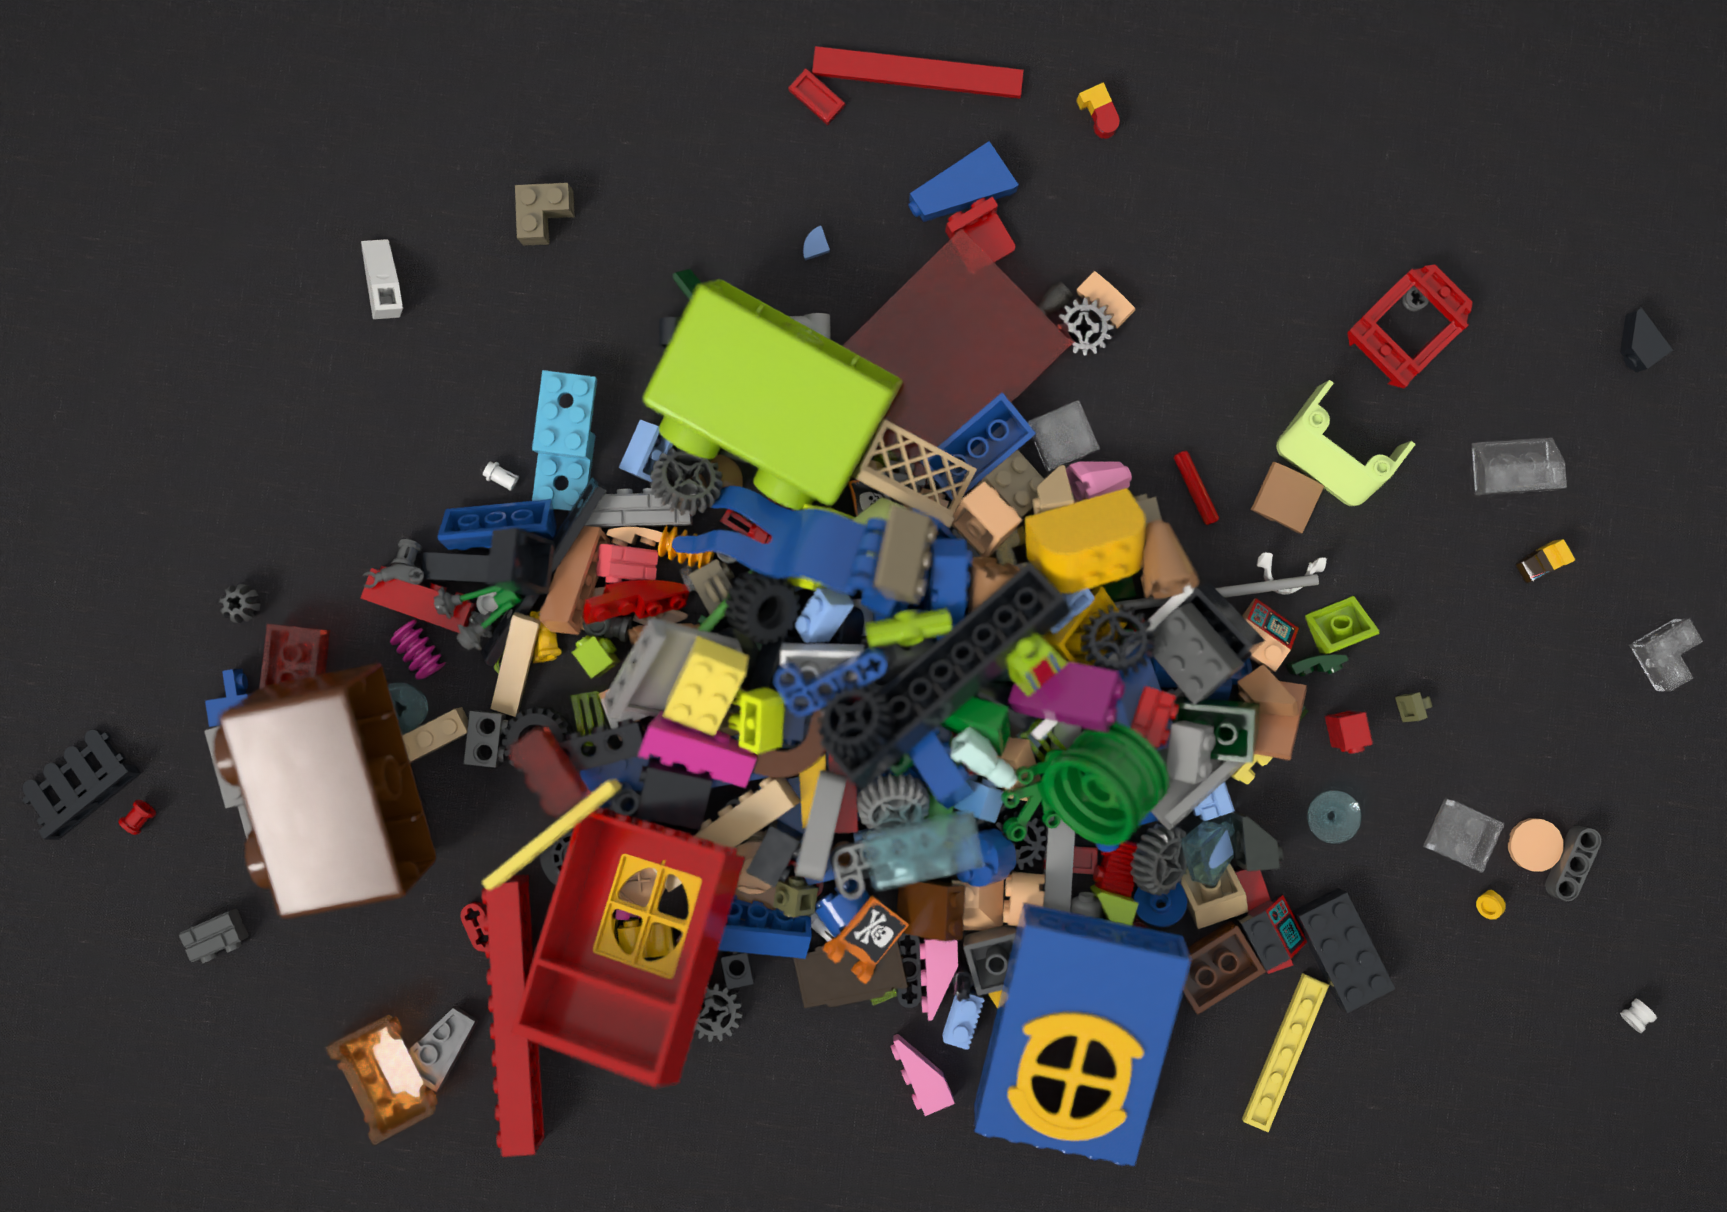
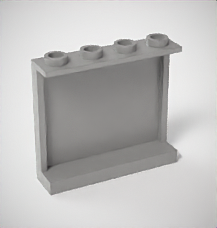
M650 618L604 698L608 717L619 719L624 710L656 717L661 710H665L667 698L697 636L743 654L738 640Z

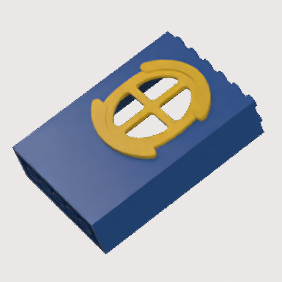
M1023 903L974 1103L975 1132L985 1137L1005 1138L1013 1143L1023 1142L1033 1144L1038 1148L1047 1147L1060 1150L1066 1154L1075 1153L1085 1155L1094 1160L1104 1159L1118 1165L1127 1164L1135 1166L1190 964V957L1184 937ZM1065 1035H1075L1078 1037L1073 1061L1069 1069L1056 1068L1036 1062L1038 1054L1051 1041ZM1095 1039L1102 1042L1111 1052L1117 1068L1115 1078L1108 1079L1085 1074L1081 1071L1087 1044L1090 1040ZM1033 1075L1061 1079L1067 1083L1058 1113L1046 1111L1036 1100L1031 1087V1077ZM1079 1084L1104 1088L1112 1092L1108 1101L1096 1112L1082 1118H1073L1069 1115L1076 1087Z

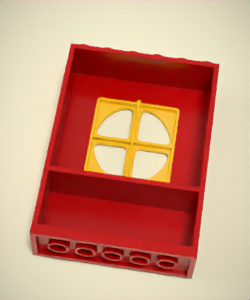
M600 807L595 809L574 827L511 1033L653 1086L679 1083L745 856L738 855V849L719 845L708 839L690 836L688 833L671 830L656 823L645 822L640 818L630 815H621L611 809ZM647 868L657 870V877L646 907L620 899V890L634 874ZM670 874L677 876L686 890L689 902V915L686 920L661 913L658 910L665 882ZM616 909L638 915L643 920L634 952L631 955L626 954L621 949L614 934L613 912ZM655 922L680 929L682 931V938L668 955L652 962L644 959L646 945Z

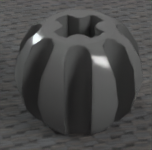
M238 584L237 588L232 585L225 589L226 597L220 596L219 603L224 605L220 611L224 617H230L231 622L242 623L243 619L248 622L255 618L254 610L260 611L261 604L256 603V599L260 596L256 590L250 591L249 585Z

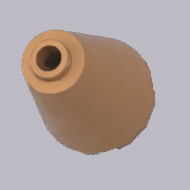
M1162 520L1149 522L1145 528L1143 553L1144 592L1148 598L1150 594H1153L1154 599L1177 596L1184 593V587L1190 585L1192 590L1199 584L1198 576L1171 526L1168 523H1163Z
M974 557L972 565L969 567L968 615L1021 571V569L1009 562H1006L1005 566L997 564L996 558Z

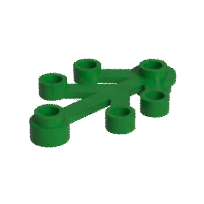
M1053 749L1046 754L1043 762L1029 767H1019L1015 775L1017 780L1026 786L1015 790L1007 789L1002 793L1001 801L1008 808L1017 806L1021 799L1030 796L1017 818H1009L1003 825V833L1011 841H1021L1025 838L1027 832L1026 824L1040 802H1042L1044 813L1042 817L1043 823L1051 829L1059 826L1061 818L1052 808L1044 790V775L1040 781L1031 782L1034 776L1045 774L1047 768L1065 750ZM1027 772V776L1021 779L1022 774ZM1013 795V799L1007 802L1008 797ZM1054 816V820L1049 822V819Z

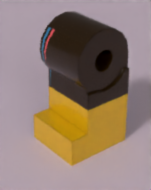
M1564 539L1544 545L1528 554L1527 557L1521 559L1515 565L1525 583H1528L1575 561V558Z

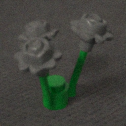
M496 586L465 595L456 594L453 596L446 592L444 587H441L438 590L439 595L433 598L437 613L446 614L447 618L451 619L455 606L463 604V601L496 592V595L493 596L498 606L496 610L490 611L485 615L473 610L471 611V617H469V627L462 626L461 624L458 626L460 632L457 635V639L467 650H471L474 647L481 650L480 637L487 636L491 638L494 631L492 623L508 609L522 601L520 594Z

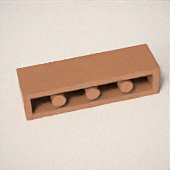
M584 526L556 569L553 581L550 583L549 594L544 606L541 608L539 618L551 632L578 635L584 621L582 614L586 599L592 597L598 579L596 568L599 561V545L610 543V539L600 527Z

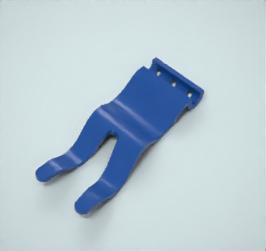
M727 486L720 490L721 494L711 508H727L742 514L772 536L771 542L763 544L745 535L726 530L711 531L698 536H678L672 542V547L678 553L719 552L766 576L777 578L788 576L801 577L818 582L841 593L854 594L856 588H861L867 591L869 596H876L877 588L874 584L887 520L871 518L867 520L866 525L825 510L805 509L793 511L778 506L752 490L738 486ZM874 531L882 532L884 536L874 533ZM868 552H871V553H874V554H876V555H878V556L875 557V556L869 555V554H867V553H868ZM860 574H866L870 576V579L860 576Z

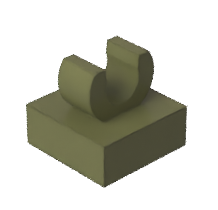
M1420 692L1402 694L1395 697L1402 722L1426 719L1428 717L1425 709L1433 707L1430 696L1422 699Z

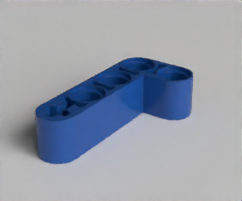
M878 647L868 648L808 681L797 664L786 662L781 664L776 672L775 685L789 710L796 716H805L827 705L826 698L833 700L835 698L834 691L841 694L843 693L844 686L849 688L848 691H851L854 684L861 687L880 677L886 670L887 657L885 652ZM870 658H873L875 661L879 660V666L869 665ZM847 670H852L857 674V678L847 680L842 674ZM790 672L795 676V680L793 682H785L781 678V674ZM822 683H828L833 687V690L830 693H823L819 690L818 686ZM804 696L808 699L809 703L805 706H800L795 702L794 698Z

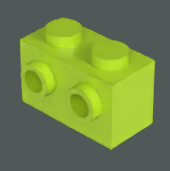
M585 636L575 644L577 649L572 652L591 678L602 676L621 662L614 653L617 650L615 645L609 638L602 636Z

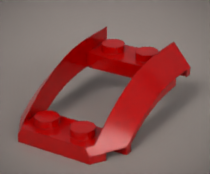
M1435 264L1424 266L1420 269H1411L1347 332L1349 344L1351 346L1355 343L1391 379L1387 384L1404 389L1442 349L1467 328L1468 314L1471 313L1472 301ZM1412 286H1415L1450 322L1418 353L1410 358L1376 322Z

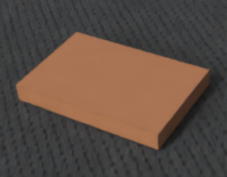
M1279 681L1297 701L1299 714L1291 717L1260 713L1255 754L1291 760L1307 686Z

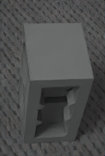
M481 710L470 711L464 764L496 768L501 766V762H505L506 756L504 751L506 746L502 745V739L506 735L503 734L505 728H508L510 725L508 723L510 720H506L507 714ZM488 718L495 722V730L492 733L487 732L484 728V722ZM484 745H488L492 749L490 759L484 758L481 754V748Z

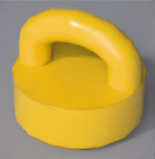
M1493 890L1486 891L1476 901L1479 913L1488 919H1497L1506 909L1504 899Z

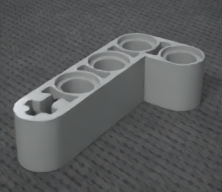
M820 770L797 864L796 876L823 882L846 784V775Z
M916 826L915 828L912 827L836 847L830 855V861L838 891L848 899L860 897L864 890L861 869L929 852L935 847L937 842L935 833L926 827ZM920 833L928 836V839L924 840V845L918 842L910 843L908 838L911 840L920 839ZM894 839H901L902 849L897 853L891 852V842ZM869 845H874L877 851L872 859L864 857V850ZM842 852H849L850 862L845 866H840L837 862L838 856ZM848 879H855L857 882L856 889L852 892L844 891V883Z

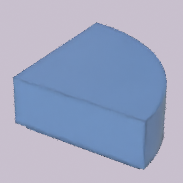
M822 226L816 227L807 236L803 248L805 260L830 252Z

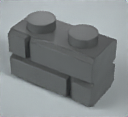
M235 908L179 933V937L186 948L185 951L191 962L201 959L203 964L218 957L216 952L225 948L228 953L242 946L241 941L248 938L249 934L242 923L243 920L238 909Z

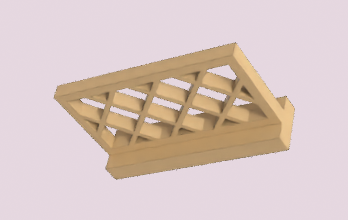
M883 419L859 467H855L851 477L912 509L916 508L941 520L945 526L950 528L955 519L952 516L977 469ZM886 428L895 431L898 443L887 447L884 446L882 436ZM901 435L908 438V440L902 441ZM915 442L919 446L921 455L908 459L904 445ZM900 447L903 461L890 465L886 451ZM924 448H926V449H928V450H930V451H932V452L925 453V449H924ZM882 452L886 467L878 470L868 467L867 465L872 455ZM937 454L941 456L944 467L931 471L927 457ZM923 459L926 474L913 478L909 463ZM947 460H949L950 462H952V463H954V464L948 465ZM905 465L909 479L902 482L895 481L891 469ZM957 467L967 470L963 481L954 484L950 470ZM887 471L889 477L883 475L882 472ZM946 472L949 486L936 490L932 476ZM928 477L931 492L921 495L917 492L915 481ZM910 483L912 489H910V488H908V487H906V486H904V485ZM951 490L953 500L949 508L940 505L938 493ZM933 495L934 501L927 497Z

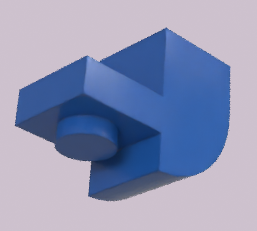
M243 669L222 671L226 697L205 701L209 727L220 726V714L250 695L246 694L248 680L243 673Z

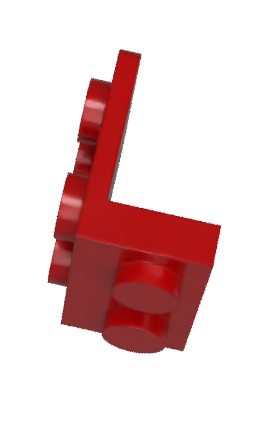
M993 197L985 200V198L977 200L971 205L972 209L964 214L962 211L953 214L948 218L949 222L946 224L945 232L971 274L980 272L1015 250L1013 240L996 213L998 205Z

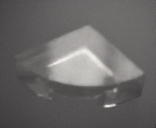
M686 565L679 569V573L688 591L694 592L696 588L689 577V574L692 572L689 566Z

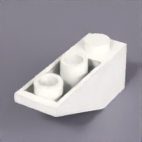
M361 241L373 319L398 318L401 315L403 306L389 241Z

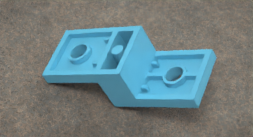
M542 370L532 450L538 453L532 501L551 499L553 509L571 511L589 483L595 435L591 432V423L597 385L596 377ZM564 394H571L573 396L574 402L569 408H562L560 405V398ZM560 476L567 477L569 481L568 487L563 491H559L555 487V481Z

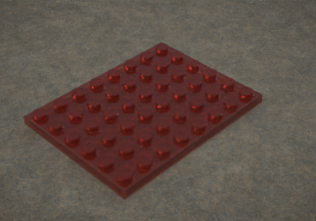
M960 229L843 347L902 379L903 383L883 419L938 447L1001 392L1012 403L1072 345V342L978 245ZM886 428L882 436L884 446L887 447L898 443L895 431ZM901 435L902 441L908 440V438ZM912 442L904 445L908 459L921 455L917 443ZM900 447L886 451L888 460L898 461L901 454ZM924 448V449H925V453L932 452V451H930V450ZM921 460L912 462L915 464V470L912 472L913 476L926 474L925 468L920 463ZM928 477L925 479V486L929 484Z

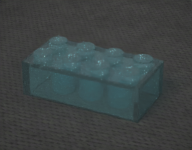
M969 810L862 832L872 887L876 890L984 867L974 812Z

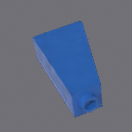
M988 141L911 192L908 206L915 217L920 216L923 222L970 208L974 202L981 198L988 200L993 197L996 200L1012 195L1017 191L1018 183L990 141Z

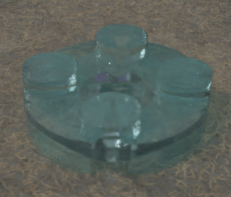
M393 683L388 686L394 707H396V703L399 701L402 706L406 705V711L402 712L401 717L396 713L402 735H405L418 728L423 720H425L428 712L427 701L424 694L410 684Z

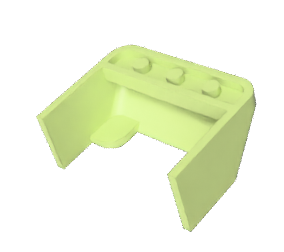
M1328 380L1316 388L1280 436L1276 447L1280 456L1311 479L1324 485V489L1344 504L1358 506L1363 504L1394 474L1415 446V443L1410 441L1397 446L1390 457L1376 455L1369 459L1365 466L1322 435L1329 425L1330 418L1327 411L1319 406L1318 403L1333 385V382Z

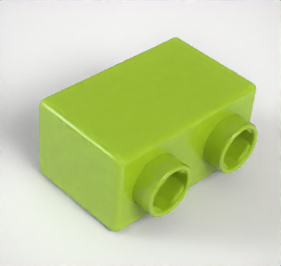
M718 279L698 286L644 394L643 400L647 406L665 415L659 426V432L670 443L690 454L705 459L715 458L721 447L759 467L753 480L754 485L762 493L786 507L800 511L803 510L804 504L812 506L815 499L827 505L833 504L848 485L855 467L860 463L903 381L894 374L735 286Z

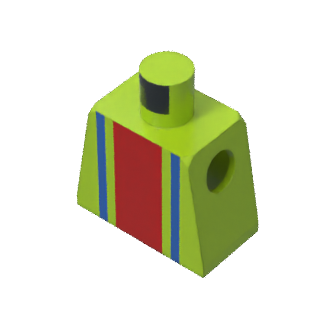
M1037 633L1027 640H1022L1018 644L1017 649L1008 655L1006 659L1010 678L1027 697L1068 664Z

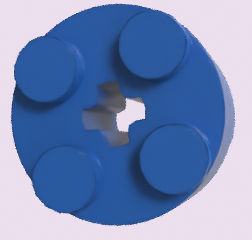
M988 828L964 835L954 843V864L958 879L975 887L986 886L1006 879L1016 865V851L1010 839L1007 840L1002 835L1003 832L995 828Z
M846 880L844 891H854L857 886L856 880ZM835 887L836 894L830 893L816 902L815 912L833 937L841 933L840 930L850 923L870 899V895L865 888L860 897L848 899Z

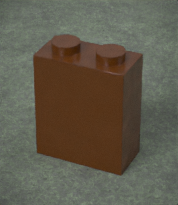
M920 877L917 883L898 886L897 915L909 924L903 933L943 942L962 939L965 885Z

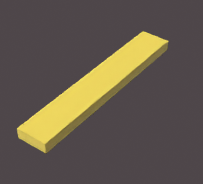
M617 779L609 780L486 878L482 883L487 890L501 886L617 793L622 787Z
M1302 973L1243 1115V1122L1269 1132L1329 984Z

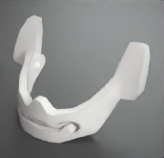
M1262 553L1258 557L1257 566L1264 568L1265 581L1274 580L1271 574L1273 556L1271 553ZM1319 558L1313 563L1310 562L1305 576L1313 575L1315 572H1323L1326 567L1327 558ZM1302 587L1276 590L1274 592L1282 595L1291 594Z

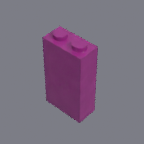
M1067 662L1066 666L1029 697L1014 683L1009 699V704L1014 712L1107 733L1110 724H1114L1116 720L1117 708L1115 707L1118 699L1123 697L1125 684L1118 672Z

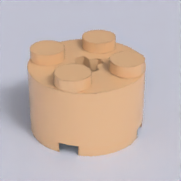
M1012 872V874L1008 875L1006 878L1005 896H1010L1009 900H1004L1003 922L1008 923L1009 926H1018L1023 903L1043 907L1044 892L1042 887L1045 884L1044 874Z

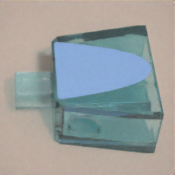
M1204 821L1180 841L1192 881L1210 886H1215L1234 857L1230 838L1235 833V829L1230 823L1222 822L1217 824Z

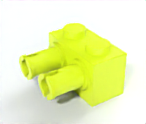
M738 688L734 695V698L738 700L732 699L731 703L741 706V715L734 713L730 717L729 722L736 724V726L732 724L728 726L731 730L740 732L739 746L758 754L782 747L785 701L781 694L768 688L751 692Z

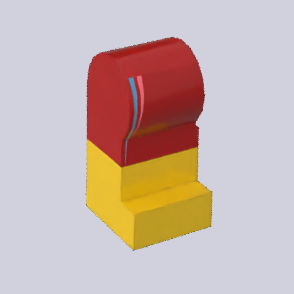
M1104 82L1079 93L1077 103L1081 110L1088 107L1095 122L1094 131L1096 135L1104 139L1112 137L1119 126L1120 120Z

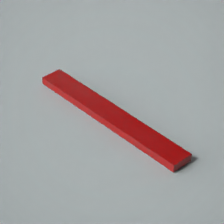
M815 46L812 74L814 76L1020 99L1024 70Z

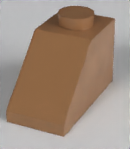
M1264 664L1237 682L1239 688L1237 695L1240 701L1260 703L1261 714L1291 717L1299 714L1295 698Z

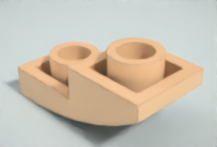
M1095 271L1076 289L1078 295L1083 299L1089 296L1090 303H1093L1098 298L1100 299V307L1107 304L1108 308L1105 312L1107 314H1114V317L1109 321L1116 324L1115 328L1117 329L1135 311L1134 306Z
M620 527L609 529L606 535L613 537L611 542L620 546H627L628 543L635 545L638 536H641L640 542L655 547L656 542H660L662 532L640 527Z

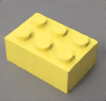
M697 636L667 698L663 717L714 736L746 673L748 656Z

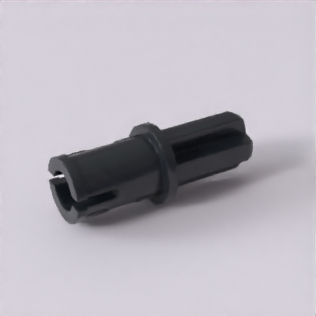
M965 959L958 961V967L952 979L955 987L954 994L960 1002L963 999L968 1000L970 998V990L974 983L968 961Z

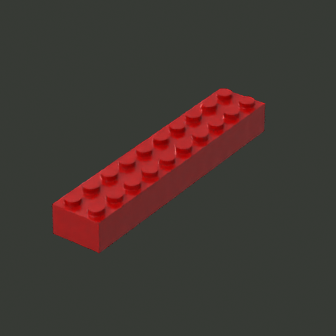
M513 875L497 888L487 890V888L482 889L483 904H487V915H484V930L488 931L489 942H486L485 954L487 958H490L491 968L487 970V983L492 985V996H489L488 1004L489 1011L493 1012L494 1023H491L490 1026L491 1039H495V1050L492 1051V1065L497 1068V1077H494L493 1087L494 1093H498L499 1104H496L495 1118L497 1121H500V1131L497 1132V1146L502 1150V1157L535 1155L545 1139L539 1043L511 1033L534 960L529 875Z

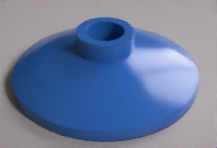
M1177 883L1175 890H1170L1168 894L1153 895L1138 887L1134 895V900L1138 903L1137 915L1145 923L1155 927H1166L1176 923L1183 917L1187 909V896L1180 883ZM1161 902L1166 904L1164 908H1158L1157 905Z

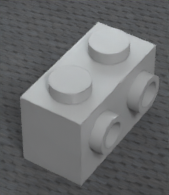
M1188 721L1172 724L1166 768L1169 778L1194 784L1207 780L1212 768L1211 762H1209L1210 751L1215 743L1212 726Z

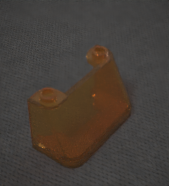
M389 1014L331 1041L326 1047L331 1060L334 1058L341 1060L337 1066L339 1070H343L363 1110L365 1123L369 1122L371 1131L368 1132V1135L373 1145L434 1114V1105L438 1104L433 1090H427L400 1035V1032L403 1030L397 1017L391 1018Z

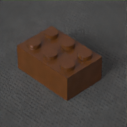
M1229 921L1187 948L1190 964L1182 993L1191 1008L1198 1015L1266 972L1242 932L1232 921Z

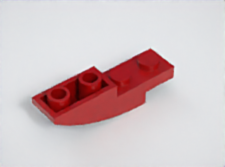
M631 580L605 585L603 595L586 599L582 618L586 624H591L620 615H628L631 612H635L637 617L642 619L671 610H679L686 605L690 587L685 584L662 580Z

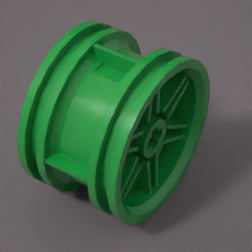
M1114 722V724H1110L1108 733L1085 728L1073 744L1047 768L1043 782L1049 803L1066 825L1082 837L1108 846L1125 842L1142 820L1165 797L1169 788V775L1161 756L1150 742L1128 726Z

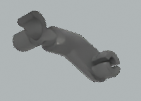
M401 563L383 568L378 573L366 572L362 575H369L374 578L372 585H363L368 589L373 588L380 581L387 582L397 579L417 585L424 579V573L420 568Z

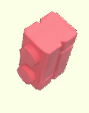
M612 544L599 545V561L597 562L596 575L606 577L605 582L617 583L622 582V579L629 581L656 580L657 550Z

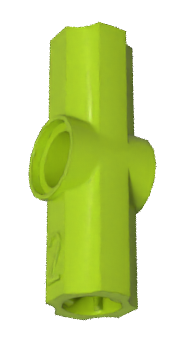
M947 609L919 614L916 611H905L895 615L892 619L866 623L865 626L870 648L900 643L902 646H910L920 643L924 638L945 635L952 630L951 618Z

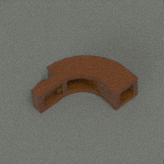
M820 708L813 712L808 735L799 747L794 749L775 748L758 754L754 773L776 778L789 777L807 770L821 760L827 751L820 744L823 736L819 734L818 729L821 725L818 723V718L824 716Z

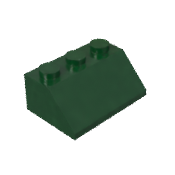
M1179 696L1174 703L1178 704L1179 707L1175 719L1172 720V724L1188 721L1213 727L1215 743L1210 751V759L1253 763L1259 732L1260 703L1205 699L1193 704L1188 697Z

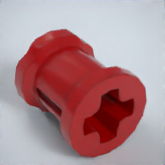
M138 799L133 803L134 807L118 821L122 828L133 835L139 834L144 823L156 815V811L152 806Z

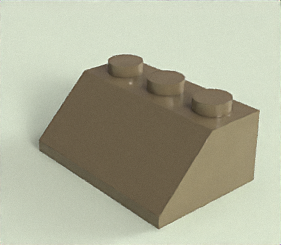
M891 504L874 586L887 599L919 604L920 596H924L926 590L924 575L925 570L929 569L931 565L932 554L929 550L931 542L936 540L937 526H935V523L929 516Z

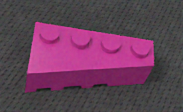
M662 710L658 713L647 730L638 756L648 759L649 754L662 757L661 763L672 765L673 762L685 764L688 771L694 773L709 771L710 776L714 779L746 788L756 765L758 753L739 746V741L732 739L725 732L716 731L715 735L712 736L663 717L664 711Z

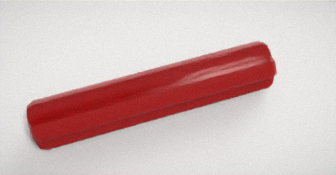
M1182 451L1176 454L1174 460L1204 523L1210 525L1218 521L1219 516L1189 453Z

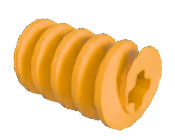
M666 525L658 545V555L660 557H663L668 551L669 560H674L678 555V562L682 564L688 558L689 567H693L698 561V569L712 562L715 554L713 551L698 554L676 552L672 547V542L679 536L677 535V527L674 526L671 532H667ZM684 530L680 536H687V530Z

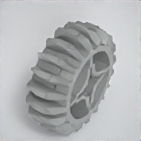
M891 773L887 777L880 775L878 780H874L862 792H859L857 798V812L861 822L866 824L867 829L874 828L875 833L884 831L885 834H888L891 831L898 832L909 827L915 828L917 822L924 821V816L928 815L930 799L925 784H922L919 778L913 779L911 774L905 777L903 775L899 777L892 776Z

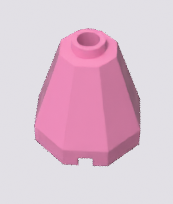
M1077 462L1065 468L1074 503L1128 488L1132 479L1129 468L1121 462Z

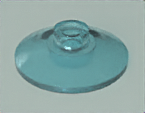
M1330 790L1319 794L1311 802L1307 819L1311 831L1317 838L1327 843L1338 844L1351 839L1356 834L1361 823V811L1357 802L1350 795L1342 791ZM1334 811L1336 817L1334 820L1329 821L1328 813Z

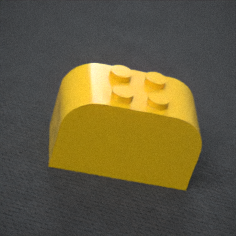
M1127 488L1025 518L1027 558L1059 593H1074L1119 580L1136 573L1143 565L1145 515Z

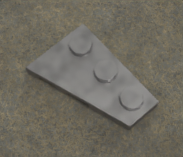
M458 1007L452 1008L393 1065L435 1092L440 1091L479 1020Z

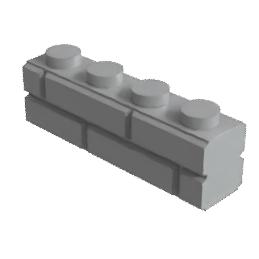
M645 488L643 493L633 494V489H617V494H606L605 492L584 526L600 528L666 525L689 526L693 525V516H691L688 510L682 516L679 509L675 508L673 512H670L669 504L661 506L662 498H655L654 489Z

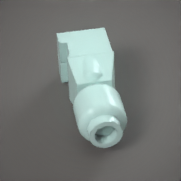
M971 726L952 740L951 757L957 762L963 761L968 765L969 770L986 776L998 787L1009 789L1015 784L1017 776L1014 774V768L1003 759L997 758V753L989 740Z

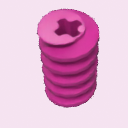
M415 619L395 631L390 643L391 645L400 644L396 652L398 654L406 653L403 661L406 663L412 661L409 670H418L415 678L420 680L434 674L446 662L437 663L442 655L436 654L432 656L431 653L435 649V645L425 646L429 637L419 638L423 629H413L417 622Z

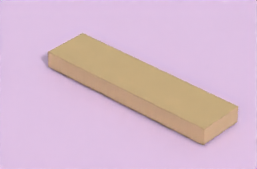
M517 612L512 616L491 704L492 710L514 717L519 713L541 623L540 620Z

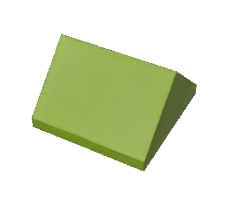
M1354 596L1305 615L1319 653L1330 654L1379 634L1378 628Z
M1095 885L1090 887L1093 894H1095V898L1100 900L1103 913L1108 921L1132 926L1138 903L1132 897L1129 898L1099 889Z

